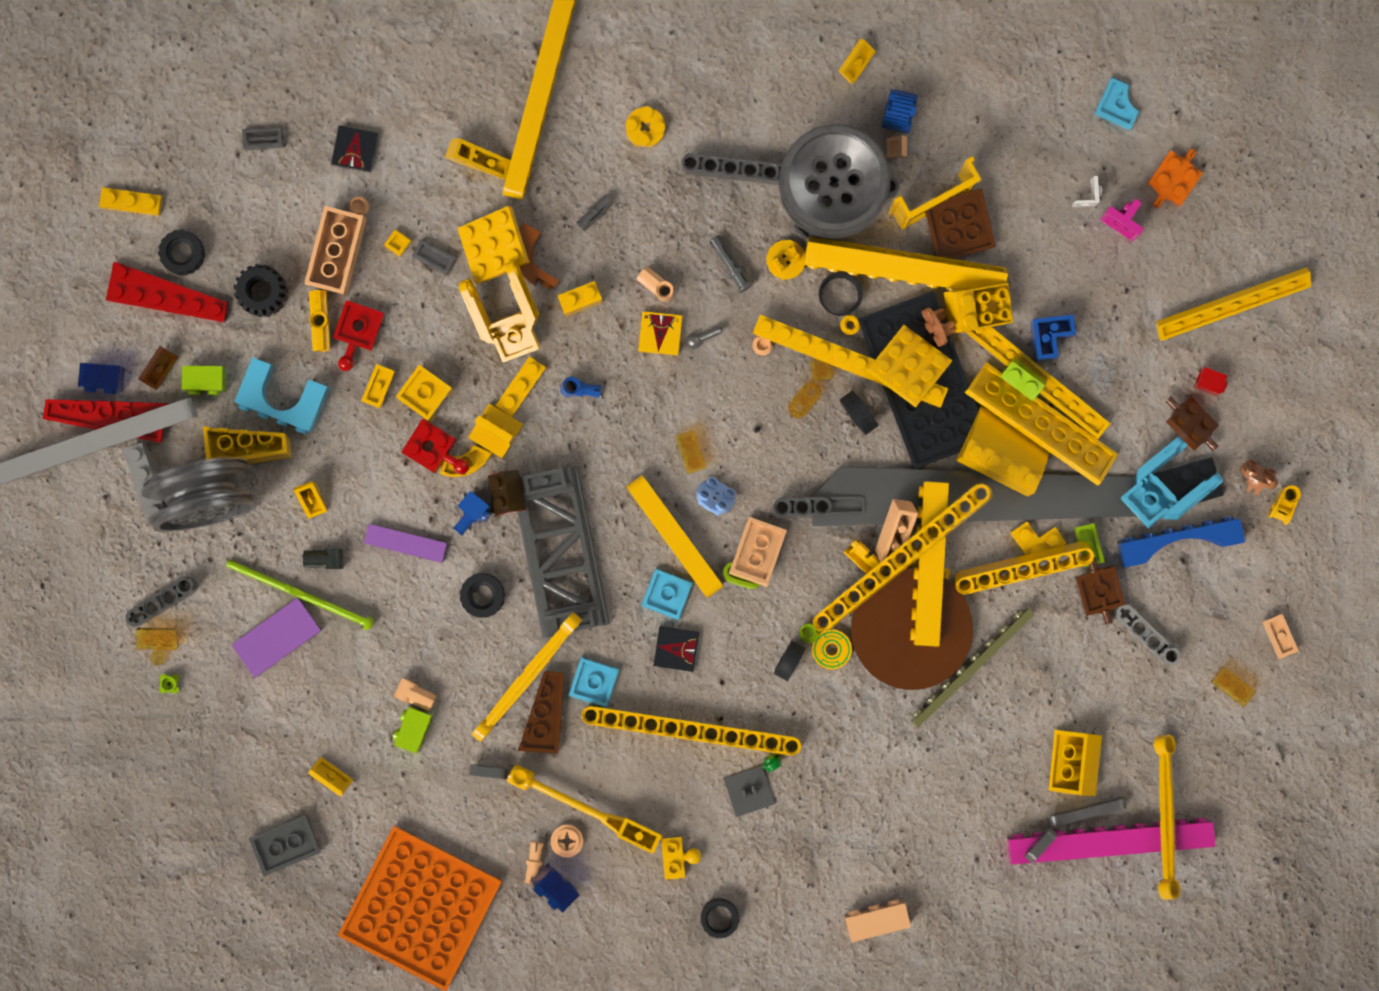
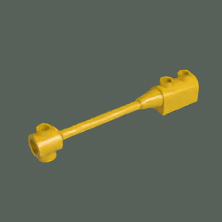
M518 764L514 765L508 777V783L524 791L532 787L600 820L617 834L616 837L651 854H654L662 837V834L627 817L603 813L535 780L534 772Z

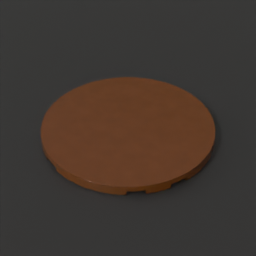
M914 568L905 569L854 610L851 620L853 646L863 666L881 682L904 690L929 688L952 676L964 662L973 637V622L968 604L956 587L943 577L940 645L938 647L913 644L914 640H910V630L914 628L915 620H911L912 608H916V600L912 599L913 587L917 588V579H914ZM891 572L885 574L884 576L888 577L891 574ZM875 581L868 586L869 589L872 590L875 587Z

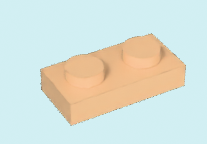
M1283 614L1262 621L1278 659L1299 651Z

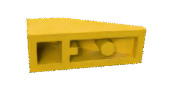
M461 138L451 139L445 158L503 180H506L511 162L509 159Z

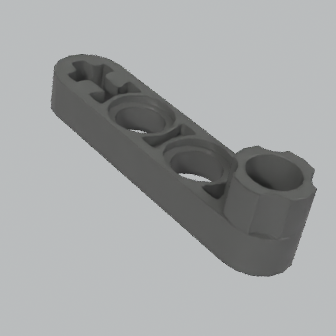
M191 577L179 578L177 582L130 609L126 614V622L134 627L145 624L193 595L198 589L197 581ZM185 581L190 583L189 590L181 589L185 586ZM168 591H173L176 595L175 600L171 603L165 599ZM152 601L158 604V610L155 613H151L148 610V604ZM141 607H143V610L146 613V615L140 616L138 618V623L136 621H132L131 619L133 618V613H142L143 611L141 610Z

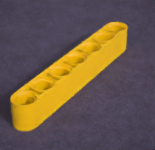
M640 475L626 485L628 491L707 599L723 588L722 583L643 475Z
M1080 541L961 570L955 574L954 582L959 593L970 594L1085 566L1093 561L1094 553L1087 542ZM1081 551H1088L1085 556H1079ZM1063 555L1068 556V558L1064 561L1059 560V558ZM1043 560L1048 561V563L1044 566L1039 565V563ZM1022 565L1028 566L1024 571L1019 570ZM1002 570H1008L1006 575H999ZM982 575L989 576L986 580L979 579ZM962 580L969 581L966 585L959 584Z

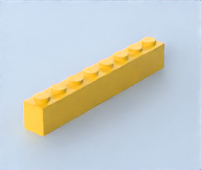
M923 482V486H919L918 498H922V505L918 506L917 518H921L920 527L917 526L916 533L948 508L949 483ZM932 527L929 532L930 536L936 538L939 530L936 527ZM946 537L918 559V567H914V579H917V588L913 587L912 599L916 600V608H912L911 620H915V625L910 630V640H914V645L938 647L940 645ZM920 540L919 547H915L916 551H920L923 547V543Z

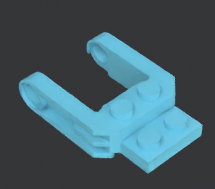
M1180 436L1138 469L1135 486L1121 497V500L1147 528H1150L1161 518L1178 520L1216 489L1224 480L1216 472L1209 480H1204L1180 501H1177L1174 494L1153 474L1188 446Z

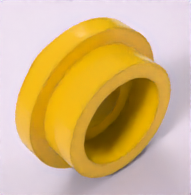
M854 315L843 317L840 322L842 332L847 335L856 334L860 329L858 318ZM852 322L854 324V327L852 329L847 328L846 323Z

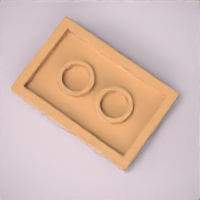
M749 517L729 574L767 587L787 530Z

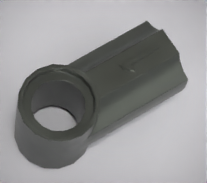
M343 549L304 550L303 568L343 569Z

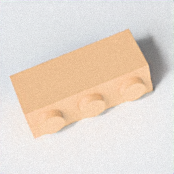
M898 499L892 500L875 549L880 563L909 540L918 515L912 502ZM903 552L900 553L898 556V561L900 563L904 554Z
M899 899L888 901V905L880 907L879 904L868 906V910L860 912V909L849 911L848 915L844 917L851 942L910 928L911 925L904 901L900 902Z

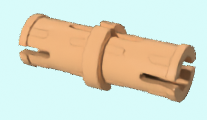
M531 841L529 859H526L528 866L524 882L530 884L531 875H533L532 884H537L539 867L542 866L540 859L544 843L538 842L537 850H535L536 841Z

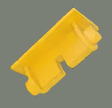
M855 539L844 551L866 574L880 564L879 559L874 554L868 555L870 550L861 540Z

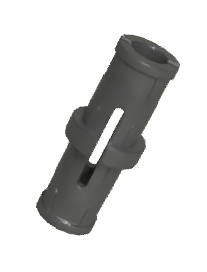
M604 194L593 207L590 206L588 208L589 211L576 223L586 232L597 219L600 220L602 218L601 215L614 203Z

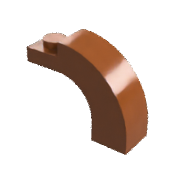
M523 222L519 231L529 264L520 267L522 275L534 287L538 280H540L541 286L548 290L551 287L556 290L560 284L559 280L539 269L533 260L534 248L542 236L541 232Z

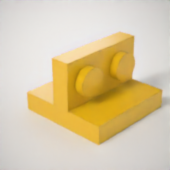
M488 404L481 416L478 415L476 418V425L468 438L503 459L524 424L493 405Z

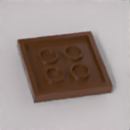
M982 188L954 195L924 211L935 256L954 259L996 247Z

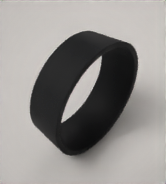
M845 272L830 274L822 281L819 287V300L822 307L830 314L836 316H845L853 313L860 306L863 298V291L859 281L853 275ZM836 278H843L852 282L858 293L856 305L852 310L844 314H836L829 311L822 301L823 288L829 281Z

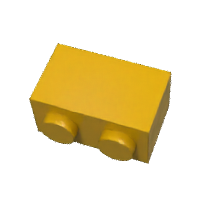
M595 281L557 295L566 317L603 303Z

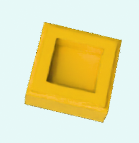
M395 229L384 246L401 258L412 241Z

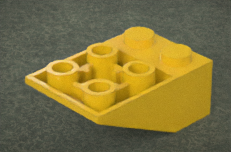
M1008 283L944 292L948 323L954 322L955 332L961 333L1013 323Z

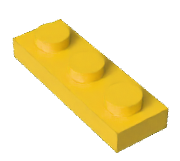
M102 187L99 208L160 216L163 197L161 195Z
M529 356L495 406L513 418L546 370V367Z

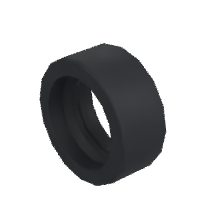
M791 641L776 666L774 674L788 681L806 648Z
M716 898L707 902L703 907L701 925L709 936L717 939L726 938L737 929L739 914L735 905L729 900ZM717 906L727 908L732 915L731 924L724 930L713 929L708 923L709 912Z

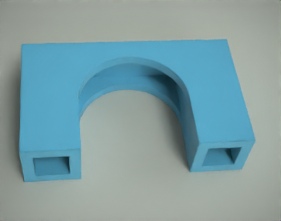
M252 357L234 401L239 404L238 408L249 413L251 409L258 412L257 416L267 420L269 417L277 419L276 423L287 427L288 424L295 426L294 430L306 435L307 431L313 433L330 388L308 379L297 405L285 411L275 410L270 406L266 398V387L274 366Z

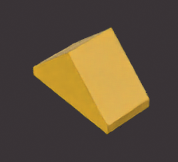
M311 481L293 488L308 519L327 512L316 482Z

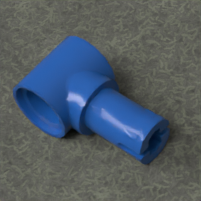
M575 377L566 378L560 385L561 394L567 398L573 396L581 397L582 395L599 398L601 393V385L586 384ZM566 383H572L575 391H568L565 386Z

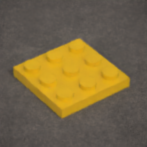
M511 206L504 207L457 228L475 284H482L507 273L504 264L513 260L517 262L519 268L529 264Z
M903 325L867 371L914 407H917L951 364L952 360L907 326Z

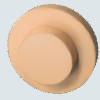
M354 197L349 203V210L351 213L364 216L369 210V203L364 197Z
M759 336L754 339L753 350L756 354L764 356L771 352L773 347L771 341Z

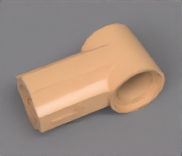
M648 266L640 272L636 279L662 302L671 301L675 295L672 284L665 281ZM664 287L670 288V293L667 296L660 295V290Z
M401 678L393 695L403 702L412 703L427 711L431 710L437 695L418 687V684L405 678Z

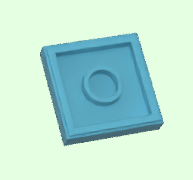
M655 568L641 606L679 620L693 582Z
M581 657L568 696L607 708L620 669Z

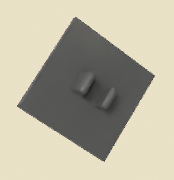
M762 765L723 778L736 817L775 804Z

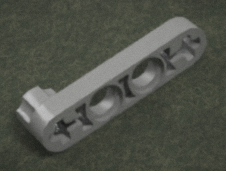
M1126 604L1116 608V619L1160 662L1165 665H1176L1180 661L1179 650L1160 635L1135 609ZM1128 609L1129 612L1127 614L1131 618H1134V616H1136L1137 619H1134L1130 623V625H1128L1127 623L1130 622V620L1127 617L1121 618L1120 616L1122 615V613L1120 610ZM1137 622H1142L1145 626V630L1140 634L1134 630V625ZM1152 636H1156L1159 639V645L1155 648L1149 645V639ZM1165 644L1166 647H1164L1163 651H1160L1158 654L1157 651L1160 650ZM1167 652H1173L1171 655L1172 661L1166 659Z

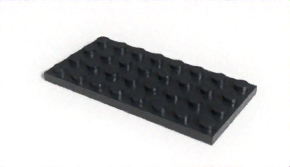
M933 291L857 319L871 358L876 360L903 325L907 326L952 360L951 364L935 383L948 388L941 408L923 401L917 407H914L892 389L882 385L913 469L960 453L979 412L975 400L965 393L969 384L950 335L946 337L947 343L938 347L934 340L935 335L933 333L929 334L925 327L926 321L921 311L928 307L933 312L940 309Z

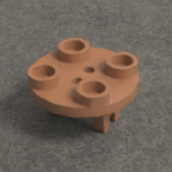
M928 307L921 311L926 321L925 327L929 334L933 333L935 335L934 340L937 346L941 347L947 343L946 337L956 331L953 321L946 324L940 323L947 318L944 308L933 312Z
M1248 459L1240 467L1241 473L1247 478V492L1254 488V495H1258L1263 488L1274 489L1279 483L1275 477L1277 475L1276 471L1268 467L1265 469L1252 459Z

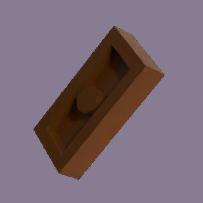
M159 346L138 380L157 390L178 356Z

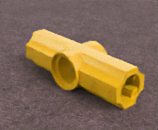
M327 290L309 291V322L311 324L313 352L331 351ZM323 316L325 319L324 323L321 326H316V318Z

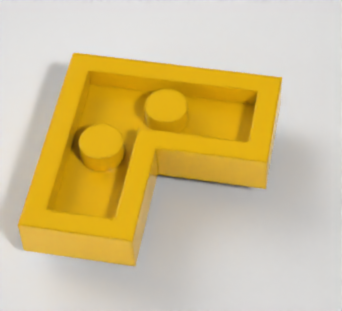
M1028 522L1023 523L1010 532L1024 555L1067 544L1056 527L1039 538Z

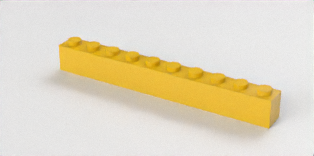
M808 236L804 256V265H808L811 269H819L821 267L827 268L831 272H839L840 270L846 271L850 275L865 274L873 279L884 277L892 282L903 280L911 285L921 283L926 284L930 288L946 287L950 291L1006 283L1008 277L1006 267Z

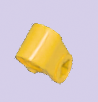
M1293 485L1282 487L1271 505L1267 516L1269 518L1274 517L1283 521L1284 525H1288L1301 497L1299 488ZM1288 489L1292 490L1294 494L1291 500H1288L1285 496Z

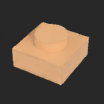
M901 135L887 138L886 158L907 157V136Z

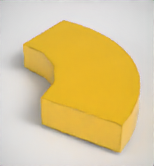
M473 445L467 453L455 457L456 459H466L469 462L470 468L467 473L462 475L456 473L453 466L444 461L439 474L448 477L470 475L487 463L492 452Z

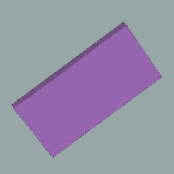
M296 598L233 643L232 646L254 678H256L322 630L301 600Z

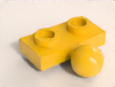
M682 836L661 838L665 880L686 878L685 861L690 864L699 863L702 858L701 852L696 848H691L684 853Z

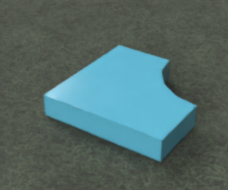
M1111 77L1094 115L1130 131L1140 112L1129 101L1128 90L1130 85Z

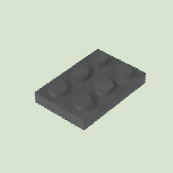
M307 814L249 838L263 876L321 853Z

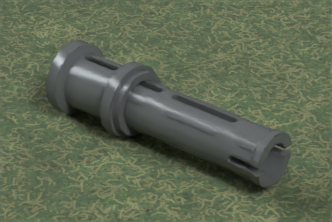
M717 235L712 238L709 243L729 271V278L734 280L739 288L738 292L742 293L752 287L755 283L750 281L744 272L745 268L739 266L721 236Z

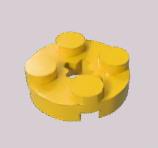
M645 106L634 110L628 116L626 134L634 145L647 148L654 147L664 137L665 121L657 110ZM642 123L650 124L649 132H647L646 130L642 132L640 130L642 128Z

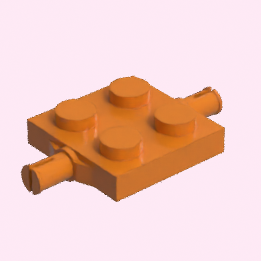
M1190 148L1185 157H1180L1172 150L1168 151L1147 182V185L1152 187L1158 194V197L1152 203L1153 206H1156L1155 208L1159 209L1165 200L1171 201L1180 207L1202 176L1203 172L1191 163L1197 154L1194 149Z

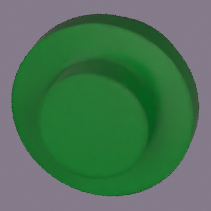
M774 754L766 756L762 763L763 769H766L767 772L778 769L781 766L780 756Z

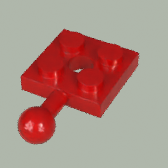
M347 300L345 301L333 336L336 340L348 343L345 356L338 360L340 370L348 372L353 368L354 361L352 357L356 346L369 351L373 350L385 313ZM358 320L364 322V328L361 331L354 330V323Z
M424 419L420 421L401 452L435 474L443 461L451 464L454 471L461 475L467 473L470 468L469 462L466 459H456L449 454L457 440ZM428 441H432L434 444L431 451H425L424 449Z

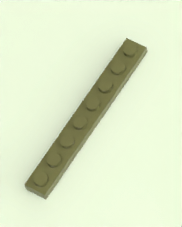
M1023 609L1019 610L1013 616L1015 620L1010 625L1006 623L999 630L1001 634L996 639L994 637L989 639L985 643L986 648L981 653L977 651L970 658L972 662L967 667L963 665L955 673L957 677L954 680H947L941 686L943 690L938 695L934 693L926 701L928 705L924 709L920 707L912 714L913 719L911 722L916 727H920L1035 614L1030 609L1025 611Z

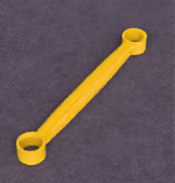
M572 612L560 626V629L525 667L524 672L515 679L491 712L471 734L478 741L482 742L494 728V725L512 707L547 665L567 637L577 628L582 621L579 616Z
M1168 734L1156 736L1154 740V749L1159 755L1160 833L1163 879L1159 882L1158 891L1160 897L1164 900L1177 899L1181 892L1180 884L1175 879V818L1171 755L1176 750V742L1174 737Z

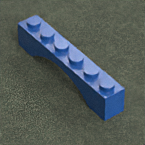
M1230 516L1221 518L1222 522L1214 524V520L1202 522V527L1194 528V524L1182 526V531L1175 532L1173 528L1163 530V535L1159 536L1149 533L1142 535L1143 539L1135 540L1134 537L1122 539L1123 543L1118 544L1122 567L1145 564L1159 549L1181 539H1201L1220 547L1245 543L1241 520H1234V517Z

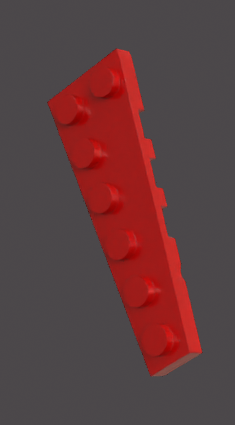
M113 262L106 301L225 323L229 303Z
M46 399L42 419L97 430L169 405V403ZM165 428L137 438L162 443Z

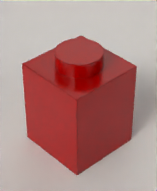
M1203 367L1199 371L1193 388L1218 396L1226 390L1228 385L1226 381L1227 375Z

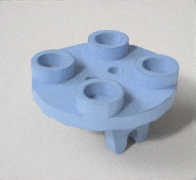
M710 477L698 486L696 491L698 504L702 505L706 510L718 516L719 514L728 513L734 506L735 491L719 482L716 478Z

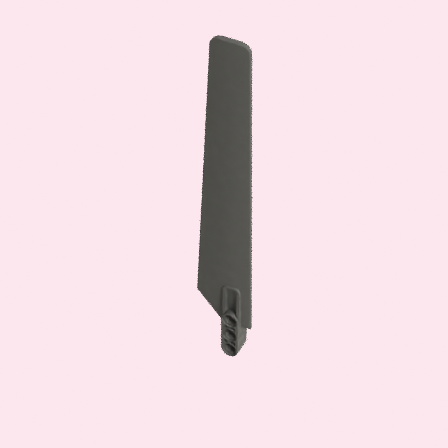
M841 466L813 497L780 498L773 504L772 513L777 518L812 517V526L884 524L893 499L910 501L917 511L918 506L922 505V498H918L919 486H923V482L949 483L948 507L978 484L987 485L991 488L993 493L991 500L964 522L1137 517L1121 500V497L1135 486L1136 477L1105 476L1103 481L1097 486L1083 475L1043 473L1035 493L1027 497L978 471ZM980 488L978 490L977 496L979 499H984L987 496L986 489ZM964 501L961 505V509L965 513L971 508V504L968 501ZM818 502H824L827 505L826 512L818 511ZM804 503L807 506V511L804 513L799 512L796 507L797 504ZM777 504H785L787 511L779 513L776 509ZM948 514L947 522H954V516ZM916 518L915 523H920L921 518Z

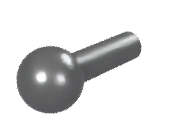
M718 326L699 335L692 333L687 336L686 344L690 349H697L703 341L722 334V329Z

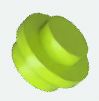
M807 623L800 628L799 636L803 642L813 643L819 637V630L812 623Z

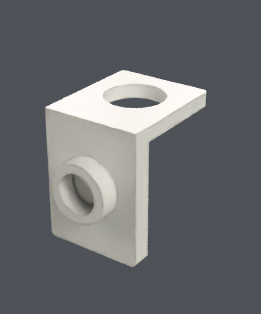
M1093 176L1091 179L1092 200L1074 201L1072 207H1088L1099 204V197H1102V186L1098 184V176Z

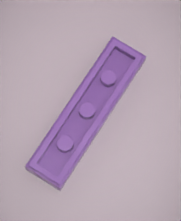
M372 524L368 525L364 540L365 544L443 563L447 543Z

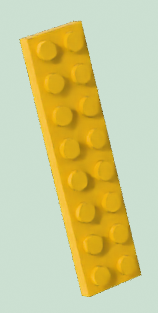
M986 362L965 393L1098 486L1119 454L1036 397L1031 401L1000 377L1002 373Z

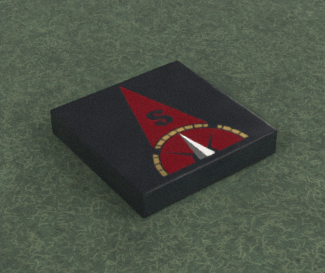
M338 126L331 165L371 173L379 134L377 132Z
M659 626L653 666L693 672L699 632Z

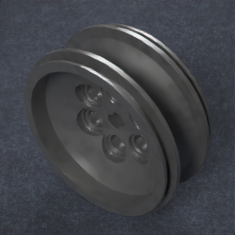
M840 124L819 126L800 136L787 151L779 177L781 201L790 218L806 232L830 239L849 237L867 228L881 212L890 188L889 165L879 145L861 130ZM841 160L846 163L847 167L845 169H838L835 163ZM822 163L826 166L827 170L825 172H818L815 166ZM855 176L859 179V183L851 185L848 178ZM830 180L838 181L836 188L829 186ZM815 182L819 185V189L811 191L808 184ZM849 195L852 202L844 204L841 201V197ZM829 198L832 205L824 207L821 204V200Z
M218 458L182 465L149 477L143 482L142 496L157 501H164L169 507L149 516L148 523L153 525L154 531L174 532L221 523L249 513L257 507L258 494L251 491L233 492L236 484L252 472L251 466L247 465V461L243 458Z

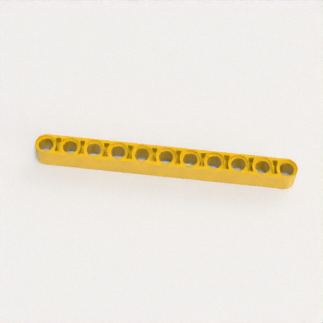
M553 0L503 189L504 196L520 200L524 199L576 0Z
M983 484L974 486L814 617V627L819 631H828L834 628L988 503L993 495L991 488ZM980 488H984L987 491V496L984 499H979L977 496ZM964 501H968L971 504L970 510L966 513L961 509ZM948 514H952L955 518L954 523L950 526L945 522ZM932 527H936L939 530L936 538L930 536L929 532ZM916 540H920L923 543L920 551L914 549V542ZM902 552L907 556V561L904 564L898 561V556ZM886 565L891 568V574L888 577L882 573V569ZM870 578L875 581V587L872 590L867 587V581ZM854 591H857L860 595L858 602H854L851 599V594ZM838 604L844 607V612L841 615L837 614L835 609ZM823 616L828 619L827 627H822L820 624V619Z
M588 706L582 711V720L589 725L784 755H796L801 750L800 741L793 736L598 706ZM589 709L594 710L597 714L596 719L593 721H589L586 718L585 714ZM612 712L616 715L617 720L614 724H609L606 721L607 713ZM628 716H634L637 719V724L634 727L626 725L625 720ZM648 719H654L657 722V727L654 730L646 728L645 723ZM668 722H674L677 725V730L674 733L666 731L665 726ZM694 725L697 728V733L694 736L687 735L685 732L687 726ZM709 728L716 729V738L708 739L705 735L706 730ZM729 731L736 732L737 740L728 742L726 734ZM749 734L756 735L757 743L748 745L746 737ZM774 737L777 739V746L775 748H768L766 746L768 738ZM794 740L797 742V749L795 751H788L786 749L788 741Z

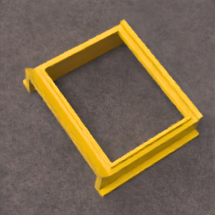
M974 157L967 159L958 173L962 184L912 211H909L903 198L899 196L893 200L888 211L889 216L894 215L903 230L925 218L924 211L959 192L972 191L973 186L981 181L973 166Z

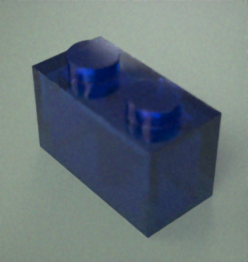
M80 363L78 387L84 389V392L96 393V390H104V394L116 395V391L123 392L125 368L116 365Z
M549 863L531 880L534 886L533 891L539 897L544 895L548 899L547 903L554 910L558 908L562 913L580 896L577 889Z

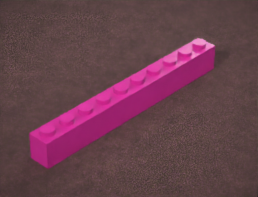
M1206 817L1194 818V822H1186V819L1175 820V850L1216 847L1213 822L1207 821ZM1160 821L1154 822L1152 826H1146V823H1134V827L1126 828L1125 825H1113V829L1106 830L1105 826L1093 827V831H1085V828L1072 829V833H1065L1064 830H1054L1058 834L1057 837L1033 863L1161 852ZM1033 832L1032 836L1024 837L1023 833L1012 834V838H1007L1009 863L1011 865L1031 863L1024 857V854L1043 832Z

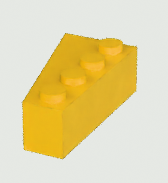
M203 426L206 460L232 457L243 458L247 461V465L292 458L290 438L285 433L255 432Z

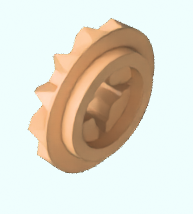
M571 825L559 826L551 836L553 851L565 858L575 856L583 846L582 833ZM567 832L569 839L576 840V842L569 844L568 850H566L565 843L558 841L565 839Z

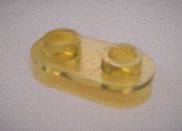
M813 382L806 383L789 403V414L796 419L803 418L820 398V387ZM813 389L815 391V394L813 396L808 395L807 390ZM797 404L802 406V410L799 412L795 410V405Z

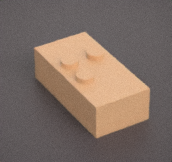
M324 206L304 284L348 295L367 222L365 216Z

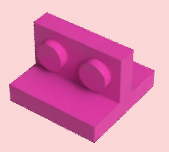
M1135 198L1131 203L1128 201L1120 211L1110 206L1099 220L1133 242L1144 230L1143 227L1131 220L1142 202Z

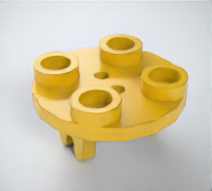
M791 240L778 241L771 246L767 253L768 269L775 277L781 280L793 279L805 267V252L797 242Z

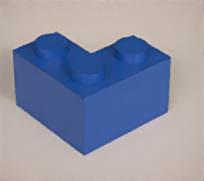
M1074 314L1033 319L1030 322L1035 362L1058 358L1056 339L1072 338L1076 335Z

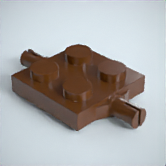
M1172 396L1165 401L1173 410L1166 423L1193 451L1204 443L1212 452L1219 447L1211 438L1213 431L1219 425L1192 396L1180 405Z
M1094 557L1093 561L1089 564L1090 571L1075 576V581L1085 615L1102 614L1105 625L1113 623L1110 611L1125 605L1115 566L1098 568L1096 557Z

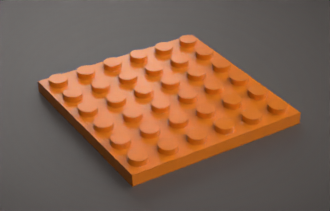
M394 825L337 936L447 991L502 880Z

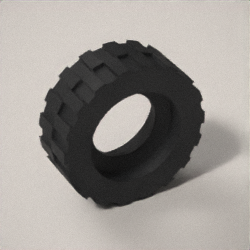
M180 229L179 231L174 230L166 234L165 238H162V242L158 247V256H160L159 260L167 270L176 275L186 276L200 269L201 264L204 263L205 247L196 235ZM186 243L190 246L192 253L189 260L177 262L173 258L172 250L175 245Z
M853 390L839 400L864 435L869 434L879 426L866 405Z
M485 573L474 574L468 577L465 583L462 584L459 593L462 607L474 617L486 618L493 616L504 604V587L492 575ZM482 585L487 586L492 591V600L484 606L476 604L472 597L474 589Z

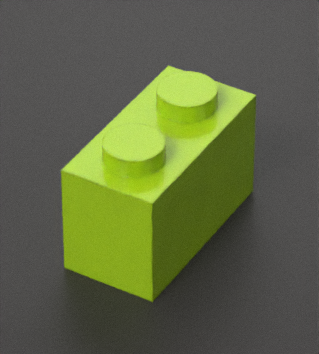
M1015 357L1000 376L1031 401L1037 397L1047 383L1045 379Z
M182 366V390L188 392V395L196 396L200 395V392H208V395L219 396L220 392H226L227 368L223 366Z
M411 706L408 707V710L404 709L400 721H403L401 728H397L393 736V740H395L394 746L418 754L433 715Z

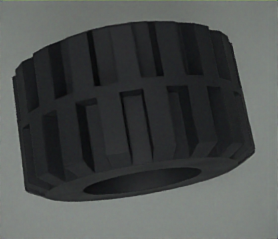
M255 264V267L250 265L247 267L248 270H242L240 272L242 275L240 278L237 276V285L234 284L233 288L236 290L234 296L238 300L237 303L245 311L258 317H269L271 313H278V309L284 307L283 302L287 301L288 298L286 296V293H288L287 283L281 274L268 265L261 266L260 264ZM260 280L269 281L271 284L269 297L261 302L254 301L251 298L252 286Z

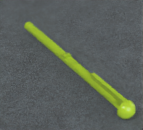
M230 559L226 563L228 568L363 625V630H370L374 625V620L370 615L367 618H363L358 614Z

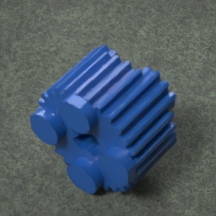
M891 89L881 127L909 134L918 95Z

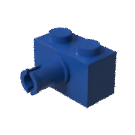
M469 491L457 506L463 511L464 515L453 529L463 536L473 522H486L493 514L490 512L493 508L474 492Z

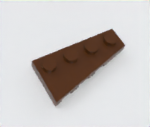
M544 671L518 751L559 754L565 672Z

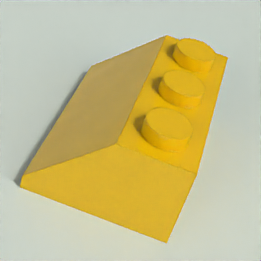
M1054 730L1049 791L1081 796H1096L1102 735Z

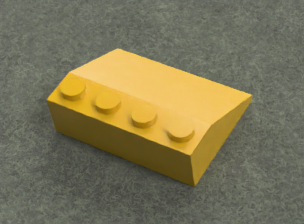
M980 407L956 461L1028 497L1035 493L1050 452L993 412Z

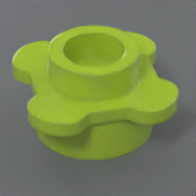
M162 674L159 677V691L162 694L166 692L177 694L179 692V675L167 676Z

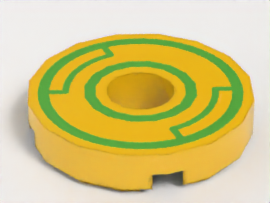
M835 629L819 633L818 639L813 642L811 647L812 656L816 663L829 670L844 666L850 660L852 653L849 638L843 632ZM833 643L837 646V653L835 655L827 654L826 647L828 644Z

